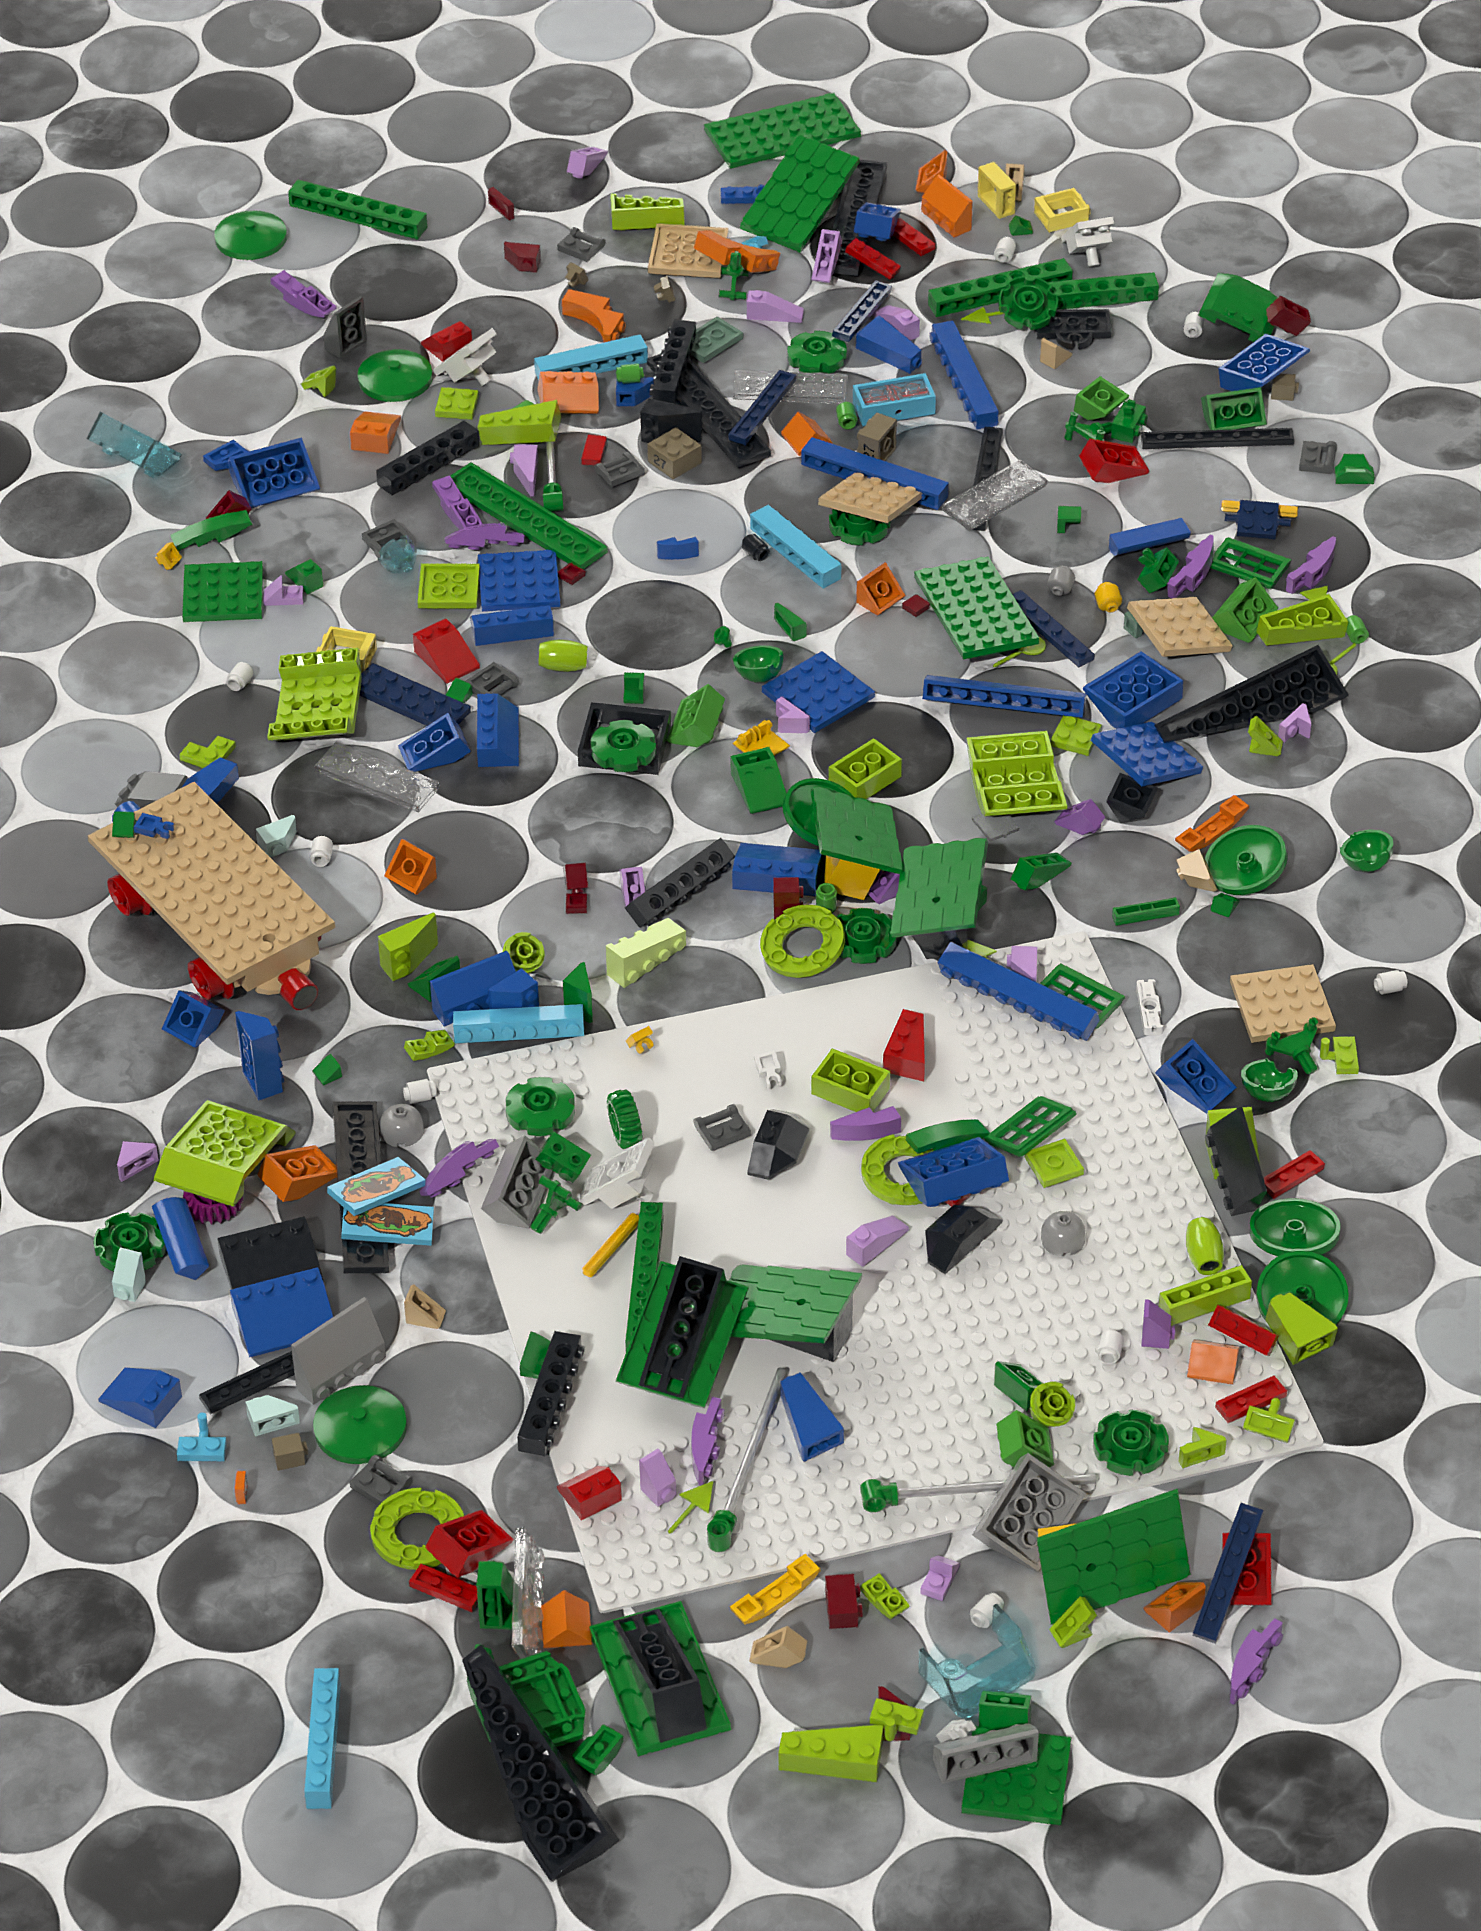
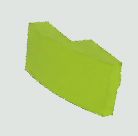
M446 1030L426 1032L424 1039L405 1041L404 1049L413 1061L443 1053L454 1047L455 1043Z
M880 1573L860 1585V1591L890 1620L910 1607L897 1588L892 1589Z

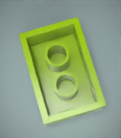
M873 738L829 766V781L844 787L855 798L867 799L901 777L902 759Z
M833 1048L811 1076L812 1095L854 1112L869 1107L874 1112L890 1089V1071Z

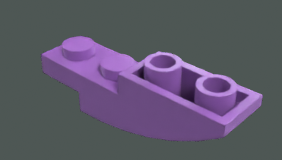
M285 270L271 278V284L283 293V299L304 313L324 318L337 309L336 305L312 286L306 288Z
M450 475L432 481V487L441 500V507L459 530L482 524L468 499L463 498Z
M488 523L458 530L445 537L444 542L449 544L448 547L460 548V545L468 546V549L479 550L480 547H484L485 539L488 540V543L492 544L507 541L508 545L518 546L519 542L524 543V534L505 531L506 525L504 523Z
M1210 534L1193 551L1187 554L1186 566L1182 567L1180 572L1168 581V597L1171 599L1177 598L1185 589L1193 592L1204 580L1213 560V535Z
M1332 536L1314 550L1309 551L1306 556L1307 562L1303 563L1294 572L1288 574L1286 578L1287 592L1293 594L1304 585L1311 589L1323 579L1334 559L1336 537Z
M487 1139L476 1146L473 1141H465L449 1152L428 1175L425 1186L420 1190L421 1196H430L432 1198L442 1193L441 1189L445 1186L452 1187L460 1183V1178L466 1175L463 1168L467 1169L476 1164L474 1160L480 1157L484 1159L494 1154L493 1150L499 1147L496 1139Z
M712 1397L706 1414L697 1412L693 1422L691 1438L692 1465L699 1486L705 1484L706 1478L711 1477L713 1460H717L720 1453V1446H717L718 1422L722 1423L725 1410L722 1409L721 1399Z
M1276 1618L1272 1620L1262 1633L1252 1629L1240 1646L1232 1669L1230 1685L1231 1704L1234 1705L1240 1698H1245L1250 1686L1254 1682H1259L1264 1673L1262 1670L1263 1662L1267 1658L1269 1650L1273 1646H1278L1283 1638V1623Z

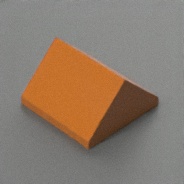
M946 150L919 168L916 184L917 192H926L937 175H941L946 179Z
M797 412L781 431V435L798 456H801V450L811 437L832 444L830 438L816 421L800 412Z
M886 562L857 581L856 603L875 615H879L906 596Z
M401 839L384 876L418 895L437 879L435 857L410 842Z
M1194 1339L1191 1346L1187 1377L1233 1385L1240 1347Z
M1177 1582L1143 1608L1149 1616L1170 1633L1202 1609L1206 1586L1204 1582Z
M563 1590L541 1606L543 1648L592 1645L589 1629L591 1625L588 1602Z

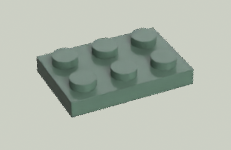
M717 316L696 329V340L691 355L705 363L743 339V332Z

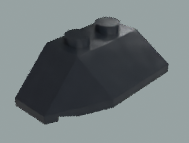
M775 1109L767 1110L753 1143L747 1175L769 1180L775 1174L797 1163L809 1134V1128L793 1113Z
M953 1205L925 1230L928 1264L943 1274H947L1001 1225L1003 1220L983 1208Z

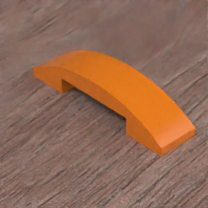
M1233 795L1220 805L1218 813L1194 830L1189 827L1177 836L1175 841L1189 852L1202 849L1228 832L1246 813L1249 805L1236 795Z

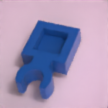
M142 813L134 825V833L153 838L156 834H160L162 838L169 839L170 834L168 830L174 831V823L169 821L162 822L161 817Z

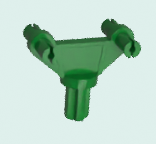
M738 251L731 253L730 264L727 267H722L721 275L732 276L731 291L719 289V297L730 298L733 301L735 298L746 300L747 292L735 291L737 276H749V271L743 269L741 265L742 255Z
M1071 412L1069 421L1065 424L1066 433L1064 439L1072 440L1073 432L1076 431L1087 440L1096 439L1104 441V434L1112 430V422L1103 424L1096 422L1091 425L1076 422L1078 413Z
M1315 1017L1310 1018L1309 1022L1304 1025L1303 1031L1280 1039L1281 1035L1279 1032H1272L1271 1037L1266 1041L1265 1053L1271 1056L1275 1051L1292 1056L1295 1061H1299L1306 1074H1313L1317 1071V1066L1310 1056V1046L1317 1032L1316 1025L1318 1020Z
M544 1175L541 1176L538 1183L549 1189L545 1204L541 1203L539 1206L541 1211L531 1225V1229L538 1234L544 1231L552 1217L556 1219L558 1216L557 1211L568 1205L578 1211L582 1205L581 1202L572 1198L571 1192L563 1188L560 1182L557 1180L552 1181Z

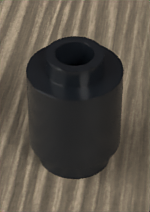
M750 534L743 538L742 549L754 560L763 561L768 557L770 553L768 545L756 534Z

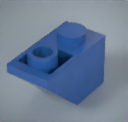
M654 377L640 378L638 383L627 384L617 382L616 379V406H637L651 397L650 386L651 384L654 385Z

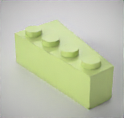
M667 918L649 926L645 932L639 930L629 939L626 937L619 939L618 944H607V976L623 988L636 982L638 978L650 972L654 967L666 961L670 956L686 946V930Z

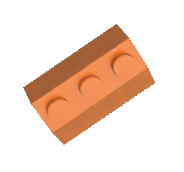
M937 175L922 196L921 211L955 238L972 230V200L941 175Z
M540 372L537 389L540 403L557 400L560 413L598 414V381L595 372Z

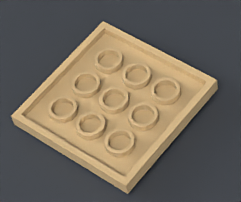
M657 224L648 264V274L720 278L723 265L694 249V244L698 231L711 230L728 239L729 228Z
M853 473L819 497L818 505L889 523L922 499V492L916 491V488L911 486L902 487L896 482L886 483L877 477L867 478L862 473Z
M1197 597L1130 601L1127 609L1162 657L1231 651L1233 645Z
M1313 964L1230 976V983L1251 1043L1267 1041L1274 1031L1280 1033V1039L1303 1031L1304 1025L1312 1017L1318 1020L1316 1034L1335 1031L1336 1024Z

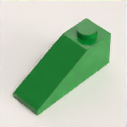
M1057 852L1020 857L1011 880L1017 883V886L1022 890L1039 888L1069 868L1072 863Z

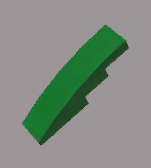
M247 510L237 511L205 519L189 525L170 536L179 552L193 543L200 547L215 538L220 543L251 526L252 522Z
M978 1119L956 1120L924 1127L906 1134V1142L917 1154H920L929 1149L935 1151L977 1137L984 1139L990 1132Z

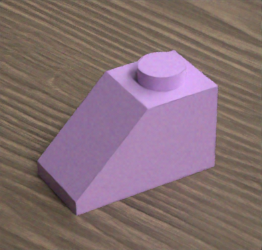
M642 866L619 869L625 907L645 892Z
M1012 946L1011 954H1007V967H1011V971L1036 982L1037 947Z
M656 1449L640 1459L641 1491L657 1507L671 1501L676 1496V1480L662 1452Z

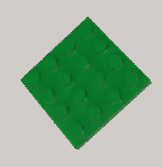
M263 561L184 565L183 622L262 619Z
M975 1726L976 1729L972 1731V1736L985 1734L991 1730L987 1728L980 1729L979 1726ZM1039 1733L1036 1762L966 1778L961 1813L1061 1825L1071 1737Z

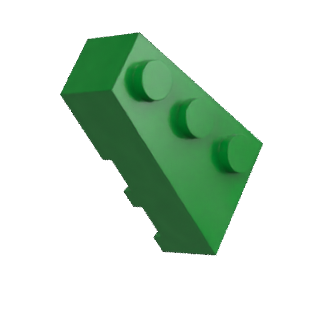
M479 1561L477 1598L480 1628L528 1630L530 1605L504 1562Z

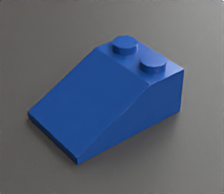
M866 202L857 211L854 233H858L860 237L868 238L870 235L875 236L877 240L887 241L893 235L901 209Z
M449 713L398 745L410 773L454 763L471 752L460 726Z
M1193 1039L1155 1072L1170 1090L1206 1114L1208 1110H1212L1237 1088Z
M125 1367L98 1398V1401L157 1428L182 1398L180 1379L161 1370Z

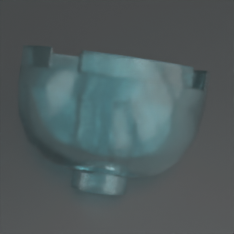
M401 535V539L397 541L395 539L390 540L379 551L380 558H378V561L391 573L409 572L417 559V548L406 535Z

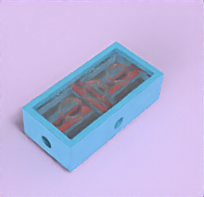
M926 373L853 385V405L862 426H865L867 421L876 413L897 420L935 414L936 396Z

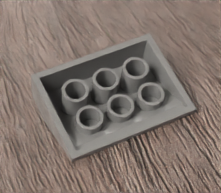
M365 1297L291 1345L296 1389L313 1405L320 1400L326 1399L329 1394L338 1388L344 1387L347 1382L362 1375L367 1369L380 1363L386 1357L385 1342L368 1300Z
M1027 1453L1019 1458L972 1536L991 1549L1038 1572L1041 1568L1037 1544L1038 1529L1067 1525L1086 1493Z

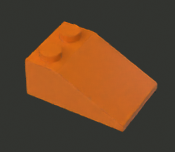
M364 411L353 422L350 431L351 450L389 454L401 415Z
M316 1145L266 1154L258 1172V1177L280 1200L287 1202L301 1199L337 1177L336 1165Z

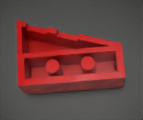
M906 1009L902 1010L883 1053V1069L890 1071V1074L924 1082V1014Z

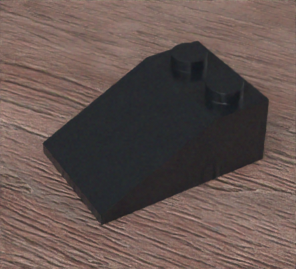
M647 399L640 411L641 442L650 443L674 428L679 429L696 442L702 441V410Z

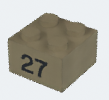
M876 413L857 434V452L886 461L896 450L897 419Z
M677 428L647 444L648 462L673 480L702 463L701 445Z

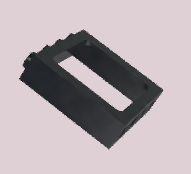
M591 702L577 751L578 766L614 770L612 767L603 768L594 761L591 738L601 724H609L618 720H630L635 725L644 724L649 729L659 731L656 739V754L653 760L646 766L639 765L638 770L631 772L658 775L671 728V711Z

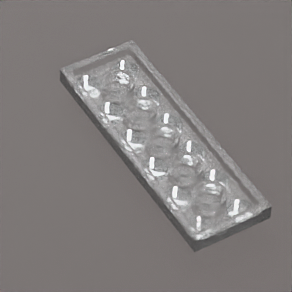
M736 370L733 400H756L777 372ZM790 372L796 374V382L781 399V401L846 402L848 374Z
M1018 460L943 504L942 510L967 530L971 531L1047 486L1048 480L1022 460Z
M337 741L314 766L315 772L416 812H420L440 789V782Z
M525 1527L515 1529L512 1647L520 1659L541 1653L540 1641L543 1640L540 1624L543 1621L541 1602L544 1600L541 1583L544 1582L542 1563H544L545 1557L543 1550L537 1547L533 1535H529Z

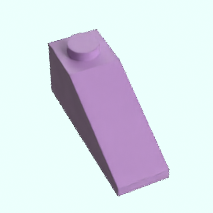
M596 147L571 151L567 172L572 173L573 177L576 178L590 175L605 158L608 151Z
M822 229L812 281L830 283L842 243L839 231Z
M748 291L747 319L802 323L804 308L767 291Z
M887 305L873 313V316L877 317L879 315L910 341L919 337L920 319L910 310Z
M514 444V452H510V464L514 465V472L530 497H534L538 464L537 445Z
M893 1215L863 1224L846 1237V1255L863 1267L909 1231V1227Z

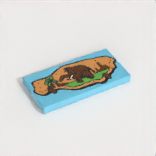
M396 1157L328 1186L327 1193L353 1216H356L425 1186L426 1179L402 1159Z
M384 1203L356 1216H353L344 1208L341 1239L431 1246L434 1207Z

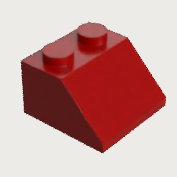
M459 321L421 341V345L444 362L455 352L472 342V330Z
M596 1466L557 1486V1490L580 1520L622 1500L621 1482L609 1467Z

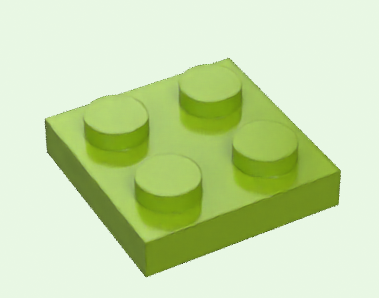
M441 387L435 408V417L472 420L479 397L478 390Z
M1063 715L1050 740L1051 746L1089 756L1094 746V743L1090 741L1092 735L1102 731V724Z
M1065 1139L1032 1149L1024 1157L1043 1188L1084 1175L1083 1166Z

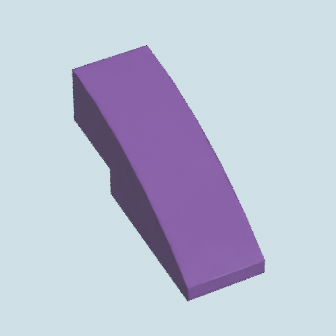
M894 1106L875 1113L869 1107L830 1122V1137L832 1140H871L901 1132V1116Z

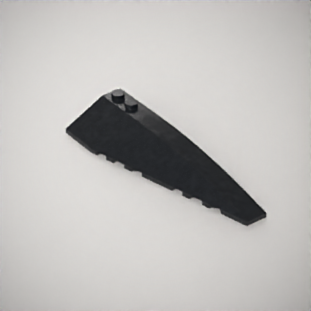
M1316 645L1155 724L1154 727L1163 742L1167 743L1247 727L1250 725V720L1256 716L1264 723L1286 719L1302 703L1307 706L1309 714L1316 713L1348 697L1349 694L1319 645Z
M480 1644L463 1658L462 1662L471 1688L474 1690L477 1698L476 1703L478 1709L481 1710L485 1729L490 1736V1744L502 1779L505 1780L508 1789L507 1794L516 1813L514 1814L517 1823L520 1824L524 1843L548 1879L553 1882L601 1856L617 1843L619 1838L525 1702L486 1649Z

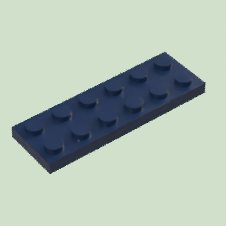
M372 663L361 674L362 680L359 696L423 725L428 726L447 713L459 725L471 713V706L377 664Z

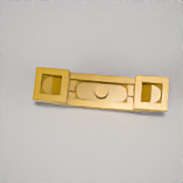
M804 1554L787 1566L785 1574L754 1596L748 1593L732 1604L730 1610L744 1624L758 1621L795 1598L819 1574L820 1568Z

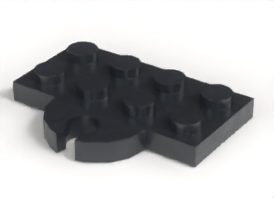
M1109 309L1057 310L1055 317H1050L1048 325L1036 329L1037 339H1056L1061 347L1072 350V341H1078V349L1080 350L1088 347L1092 343L1093 338H1111Z

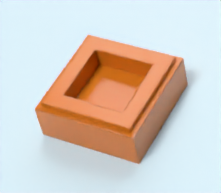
M237 1471L235 1496L237 1504H246L248 1487L246 1471Z

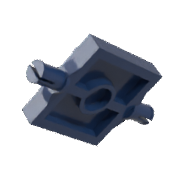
M1240 500L1237 514L1225 513L1224 520L1236 522L1237 536L1276 539V531L1279 526L1290 527L1291 519L1280 518L1278 513L1279 503Z

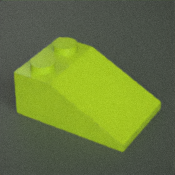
M434 912L378 936L380 966L392 981L411 974L438 945L436 914Z

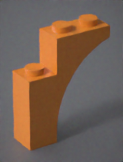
M711 230L698 231L694 244V249L722 265H729L731 253L738 251L742 255L741 265L751 273L776 270L779 263L780 253L776 250L744 245L720 236Z
M568 289L562 299V315L575 317L592 325L602 336L603 342L618 340L620 334L625 331L626 322H624V314L612 311L610 298Z

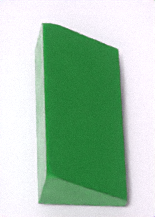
M530 1332L519 1366L520 1376L538 1379L551 1342L550 1340L535 1332Z

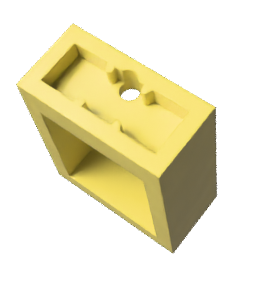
M995 162L980 166L978 169V197L999 219L1015 214L1016 184Z
M1075 188L1035 197L1034 213L1048 232L1069 228L1077 222L1089 220L1090 207L1084 202L1081 194H1078ZM1072 206L1074 209L1056 215L1053 210Z
M330 626L327 634L323 635L322 644L320 647L318 646L316 652L333 650L335 645L359 648L362 674L369 667L377 650L376 634Z

